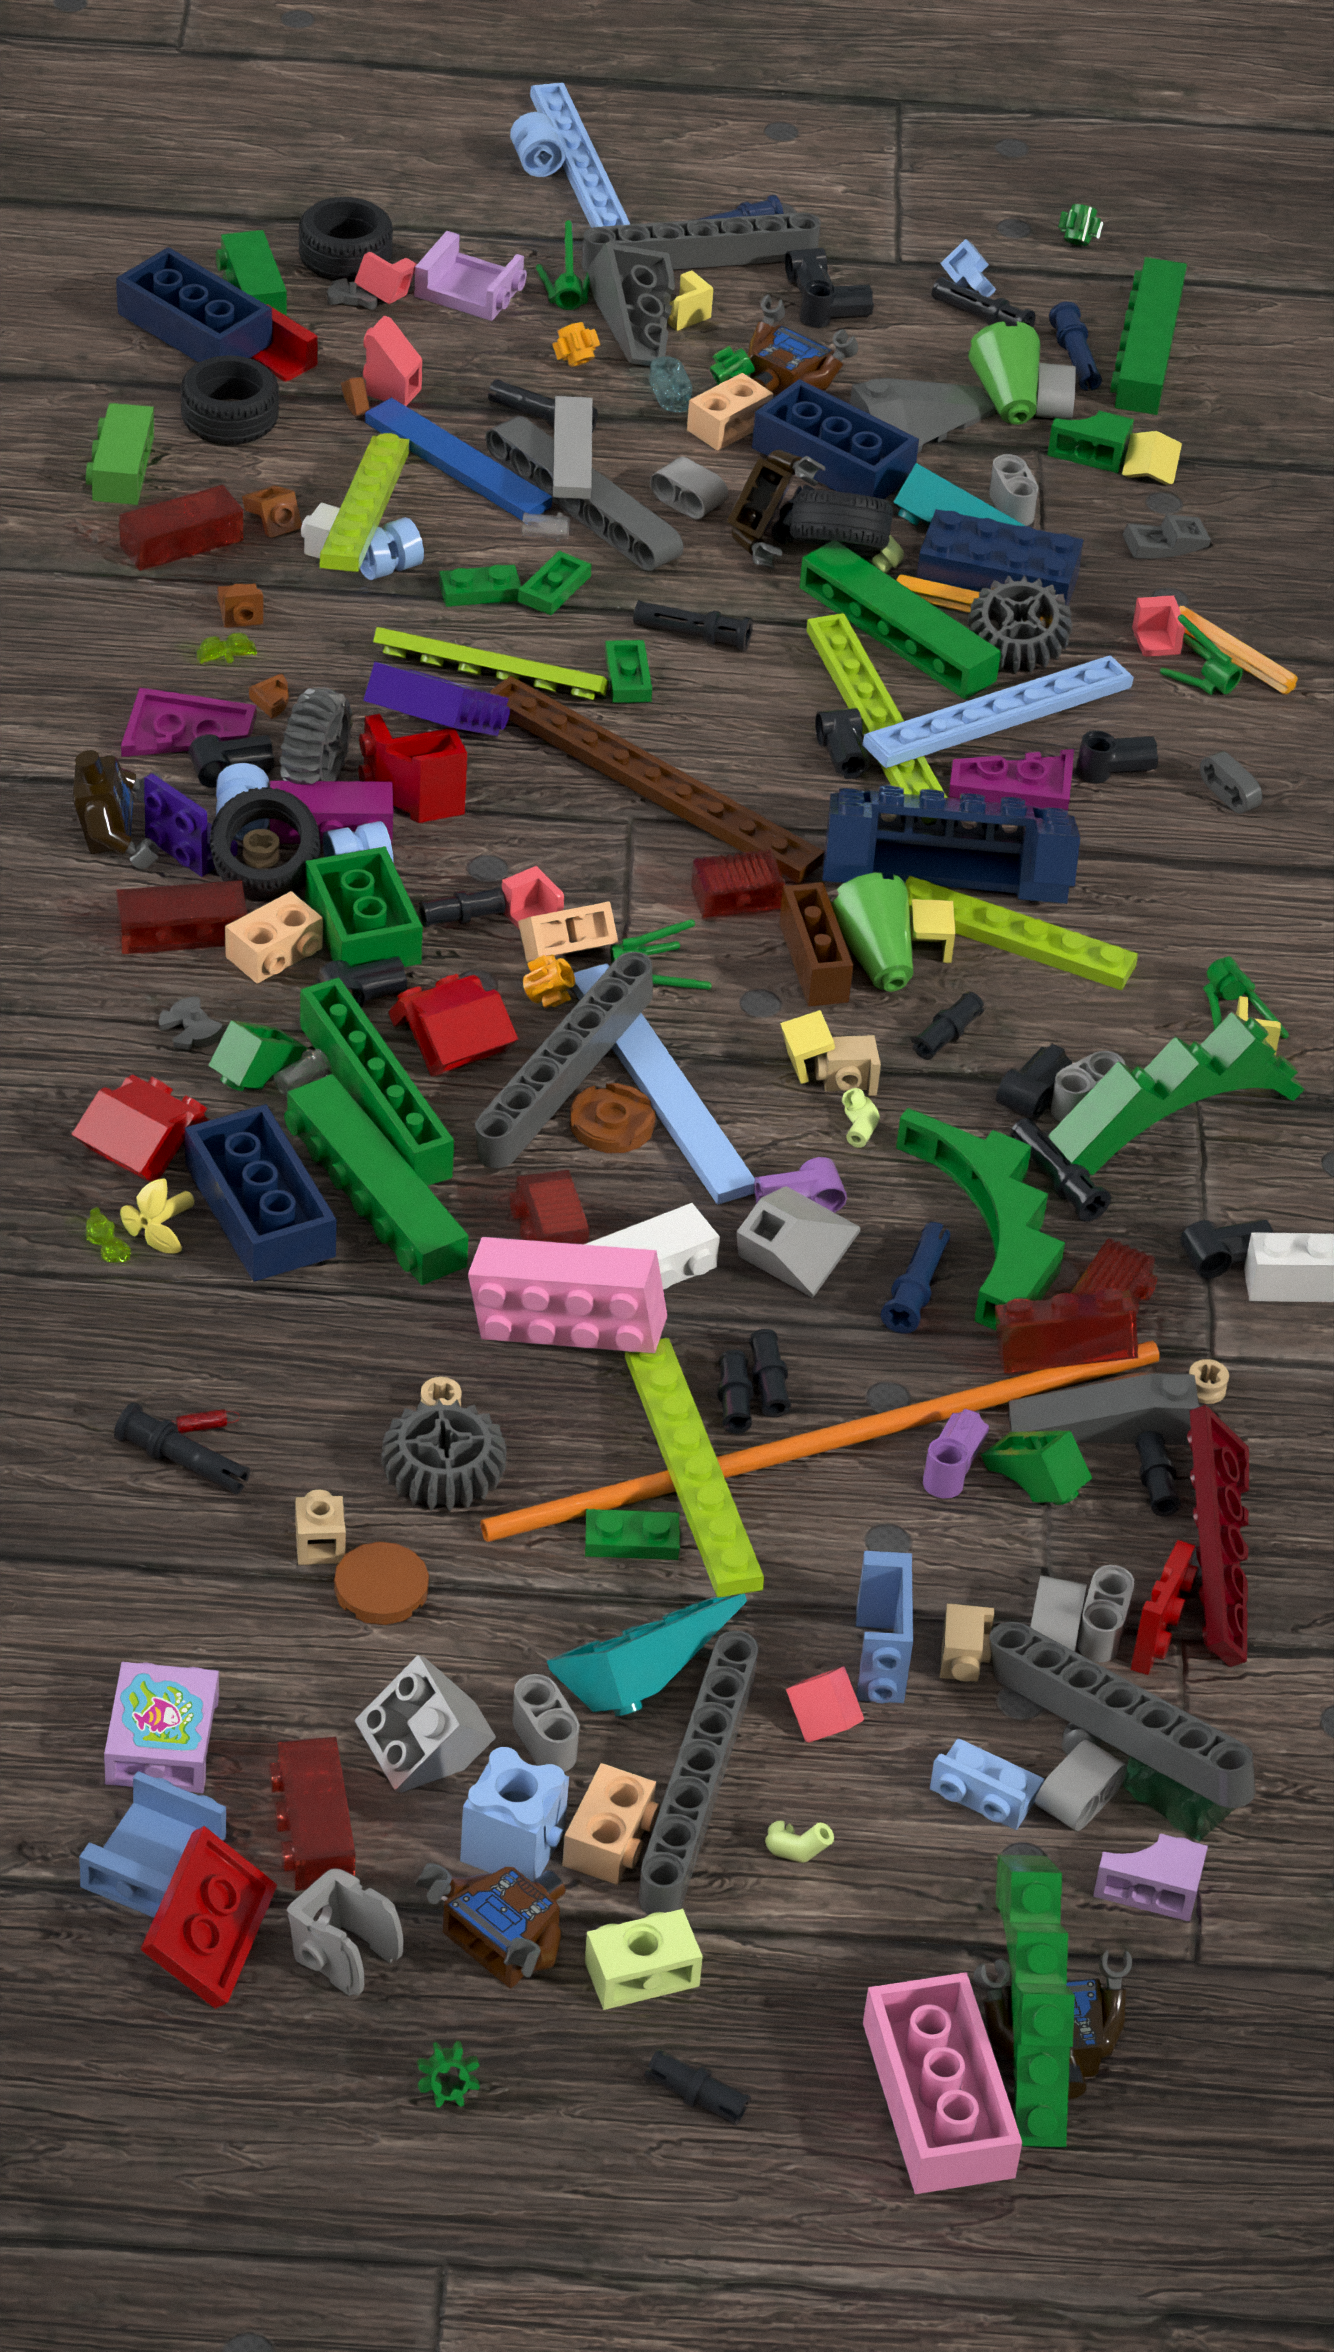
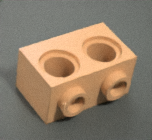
M741 373L689 400L687 431L718 451L753 433L755 412L773 399V393L744 373Z
M291 891L225 926L226 958L257 984L322 949L323 917Z
M610 901L532 916L518 921L526 962L542 955L546 957L552 954L558 956L618 943Z
M601 1763L564 1836L562 1866L618 1885L626 1867L633 1869L637 1864L643 1841L640 1838L644 1830L652 1832L660 1811V1804L654 1802L656 1781Z

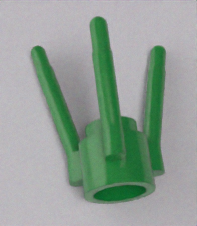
M567 220L565 222V273L558 277L553 286L541 264L536 265V270L548 292V301L556 303L563 310H574L579 308L581 304L588 303V292L591 284L588 272L583 284L580 278L574 274L572 222Z
M1180 614L1178 621L1203 645L1201 646L1187 634H1184L1183 642L1206 660L1201 671L1205 679L1202 680L1165 667L1160 669V674L1201 688L1210 695L1216 690L1225 695L1229 694L1239 683L1243 673L1242 668L1231 662V657L1223 653L1183 614Z
M690 919L638 937L622 939V943L611 944V965L619 956L627 952H640L648 956L679 949L680 943L678 941L646 947L645 944L695 926V921ZM652 974L653 984L705 990L712 988V984L708 981Z
M1232 957L1220 958L1209 966L1207 978L1210 983L1205 985L1203 990L1209 999L1214 1030L1222 1023L1218 997L1225 998L1226 1000H1236L1244 994L1266 1020L1280 1022L1253 991L1256 987L1255 984L1239 968ZM1281 1024L1280 1036L1286 1039L1289 1033Z

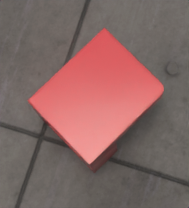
M368 252L363 256L354 282L384 302L391 304L407 295L417 264L408 258L390 264L374 253Z
M1174 595L1143 597L1136 600L1132 629L1142 655L1145 657L1181 654L1185 627L1178 621L1181 611Z
M537 866L502 880V891L506 904L505 913L503 914L519 930V920L564 910L563 892Z
M845 1666L804 1679L786 1689L803 1737L808 1743L848 1730L864 1720Z

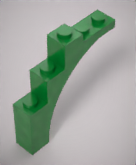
M1231 1012L1201 1045L1196 1041L1188 1045L1179 1038L1174 1037L1145 1069L1137 1066L1133 1070L1118 1061L1048 1137L1071 1164L1082 1165L1089 1171V1174L1094 1175L1116 1152L1134 1137L1167 1115L1189 1104L1223 1092L1248 1088L1274 1089L1294 1101L1305 1089L1294 1078L1298 1073L1297 1069L1283 1056L1279 1055L1276 1057L1274 1055L1276 1051L1265 1040L1269 1035L1268 1031L1254 1018L1250 1017L1245 1021Z
M907 1108L900 1117L896 1149L934 1164L950 1176L977 1206L992 1238L995 1262L990 1274L979 1290L974 1321L1015 1338L1060 1274L1065 1242L1039 1232L1044 1222L1048 1193L1022 1183L1027 1177L1031 1145L995 1130H992L984 1140Z
M997 1855L996 1905L1000 1911L1006 1935L1012 1993L1014 2038L1013 2115L1022 2140V2146L1066 2147L1070 2047H1073L1075 1995L1067 1986L1068 1932L1060 1924L1062 1872L1047 1856Z

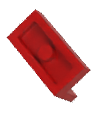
M271 307L273 344L250 359L261 363L276 377L287 382L318 365V336Z

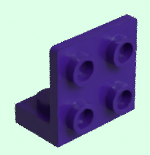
M153 773L144 777L145 838L152 839L159 848L175 858L182 866L188 867L201 877L216 869L210 846L212 824L207 822V811ZM232 840L230 851L234 857L238 855V842Z

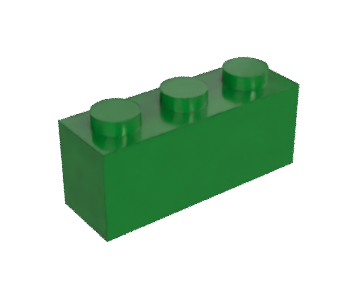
M264 231L221 234V249H216V264L218 271H223V279L287 316V290Z

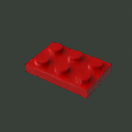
M203 1826L191 1833L140 1950L216 2009L223 2006L230 1999L278 1884L207 1827Z

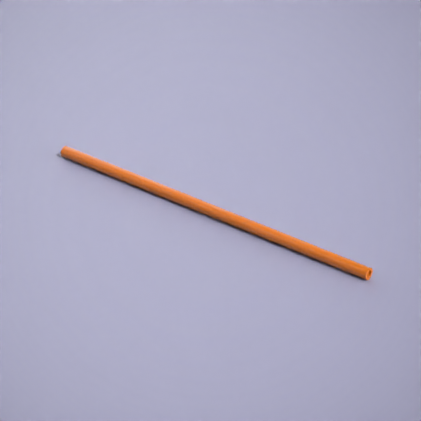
M1148 1341L717 1457L724 1478H729L948 1419L952 1413H959L964 1409L978 1411L1004 1404L1011 1400L1045 1393L1156 1363L1160 1357L1159 1350L1154 1341ZM665 1470L482 1519L480 1526L485 1541L491 1542L586 1516V1509L610 1510L673 1493L676 1490L669 1471Z

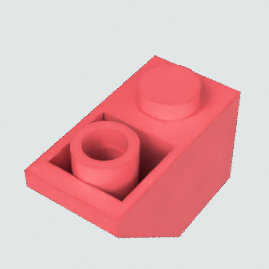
M383 316L374 327H370L367 330L363 341V346L366 349V363L363 368V378L366 379L367 396L382 401L392 397L407 406L422 389V358L390 317Z

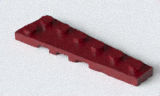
M1203 1405L1189 1410L1191 1430L1187 1432L1188 1443L1193 1452L1194 1468L1190 1470V1478L1196 1490L1197 1507L1193 1509V1517L1199 1529L1200 1546L1196 1548V1556L1202 1569L1203 1585L1199 1588V1596L1205 1608L1206 1626L1202 1628V1636L1207 1649L1220 1657L1229 1667H1233L1247 1662L1248 1581L1240 1567V1562L1248 1559V1545L1243 1540L1240 1528L1249 1525V1511L1241 1504V1493L1249 1491V1447L1207 1405Z

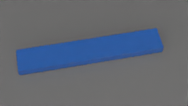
M392 397L365 412L366 424L382 434L392 433L398 435L399 438L409 439V451L523 522L530 521L552 507L551 495Z

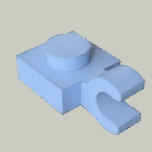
M967 239L940 263L957 285L966 288L970 284L975 291L978 290L981 295L988 298L996 291L991 282L981 273L989 264Z

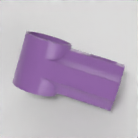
M826 1157L808 1160L799 1168V1171L755 1177L754 1181L756 1204L762 1197L785 1186L834 1213L840 1210L847 1200L846 1191L835 1163Z
M964 1409L959 1413H952L939 1438L929 1444L922 1482L924 1489L929 1494L945 1499L958 1496L962 1492L965 1475L987 1438L989 1425L984 1423L979 1413Z

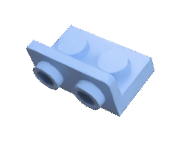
M957 1738L947 1755L939 1754L935 1759L930 1790L939 1793L949 1801L958 1802L983 1814L993 1822L1002 1823L1017 1830L1035 1803L1039 1789L1044 1783V1778Z

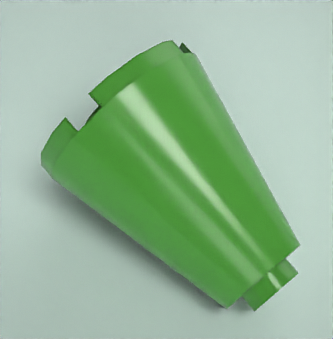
M1005 321L997 322L983 328L971 340L970 351L968 350L969 361L1002 420L1015 425L1026 423L1035 415L1037 409L1040 359L1039 336L1033 327L1024 322H1017V326H1006Z
M870 873L858 876L837 888L839 896L833 902L831 898L829 899L845 943L873 985L878 989L893 992L905 987L913 976L908 891L905 883L899 876L893 875L894 880L883 879L882 873Z

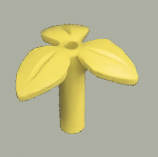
M163 1178L147 1184L139 1192L136 1199L140 1212L133 1206L126 1205L120 1209V1216L129 1234L135 1237L144 1228L148 1245L160 1252L175 1254L182 1251V1246L174 1232L161 1223L193 1207L194 1197L190 1192L184 1191L166 1200L168 1192L167 1181Z

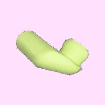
M891 535L889 536L888 546L880 550V553L872 559L875 567L885 574L892 567L894 569L898 567L904 558L901 546Z
M852 1088L847 1090L842 1097V1103L845 1106L844 1111L853 1123L846 1138L852 1146L861 1148L866 1145L878 1125L880 1115L873 1102L864 1095L861 1089Z
M776 1821L768 1827V1836L765 1838L766 1846L773 1855L799 1863L809 1861L834 1842L832 1830L828 1825L821 1822L800 1836L794 1834L795 1829L791 1824L785 1827L784 1821Z

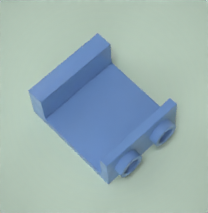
M864 1551L856 1607V1627L894 1629V1633L864 1632L856 1690L857 1701L904 1703L913 1646L912 1553Z
M137 1771L133 1777V1804L103 1848L89 1842L79 1856L80 1887L155 1917L191 1833L205 1826L221 1840H225L226 1807L218 1804L208 1796H198L176 1787L166 1779L154 1778Z

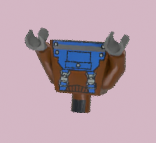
M770 295L764 296L761 301L764 319L762 322L758 321L748 348V357L755 368V371L750 374V378L771 391L775 396L799 379L825 391L844 365L841 362L843 358H850L857 354V340L852 336L847 342L848 334L844 329H840L833 336V343L836 347V351L780 324L773 327V323L780 321L785 315L782 299H780L778 306L770 310L771 297Z
M434 1863L425 1865L415 1885L418 1888L429 1890L426 1898L431 1904H437L440 1900L445 1901L442 1933L511 1989L523 1976L530 1977L533 1971L549 1969L555 1964L562 1938V1931L559 1927L560 1907L556 1901L565 1895L566 1890L562 1880L554 1872L547 1870L531 1882L514 1867H504L493 1874L487 1873L458 1878L451 1876L440 1865Z

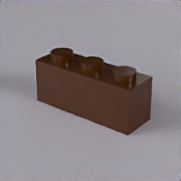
M824 883L783 886L779 924L808 1007L848 1003L853 964Z

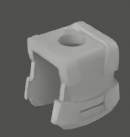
M341 1869L327 1871L287 1908L295 1960L310 1969L323 1973L330 1979L331 1984L348 1996L353 1994L358 1996L363 1992L364 1970L357 1945L347 1937L346 1932L340 1930L342 1927L356 1933L370 1944L369 1948L388 1963L402 1956L403 1933L394 1904L371 1888L365 1891L362 1890L360 1880ZM323 1907L319 1919L314 1921V1916Z

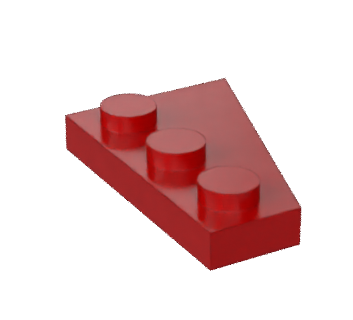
M1177 1540L1164 1566L1160 1581L1157 1580L1153 1587L1150 1601H1146L1142 1609L1130 1670L1149 1676L1155 1659L1164 1660L1172 1637V1633L1167 1632L1169 1624L1178 1626L1186 1602L1185 1599L1181 1598L1183 1591L1191 1594L1197 1579L1199 1567L1192 1565L1195 1545Z

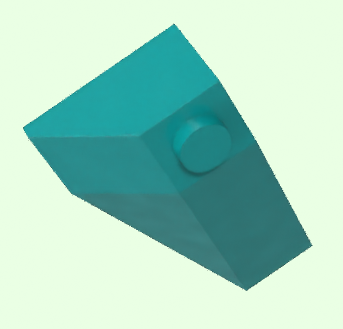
M917 463L893 502L900 509L898 516L915 526L920 521L930 526L935 509L955 511L963 515L990 518L997 522L1025 526Z
M745 1593L719 1598L714 1596L668 1613L662 1617L663 1620L622 1630L623 1636L601 1643L600 1640H595L547 1660L549 1670L593 1712L613 1710L615 1716L635 1712L642 1708L640 1700L658 1693L747 1602Z

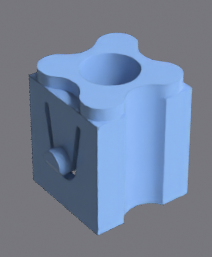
M499 1747L493 1750L489 1756V1763L478 1782L470 1788L468 1799L463 1805L460 1861L492 1874L504 1867H514L533 1882L542 1874L565 1833L569 1776H566L564 1771L557 1765L546 1764L536 1766L528 1764L512 1748Z

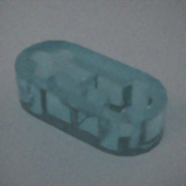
M662 356L654 359L650 364L649 379L659 405L671 412L687 410L689 408V400L692 399V384L683 364L673 357Z

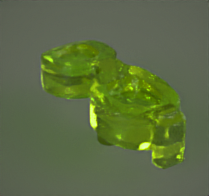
M232 633L226 641H221L216 636L205 639L197 650V658L199 663L203 664L224 655L226 662L232 663L234 661L232 655L246 656L252 653L255 656L257 655V649L254 642L249 640L246 634Z
M98 1207L91 1209L90 1218L86 1222L87 1239L93 1244L102 1245L101 1256L107 1262H125L130 1260L131 1249L123 1240L114 1237V1223L108 1221L103 1214H100Z

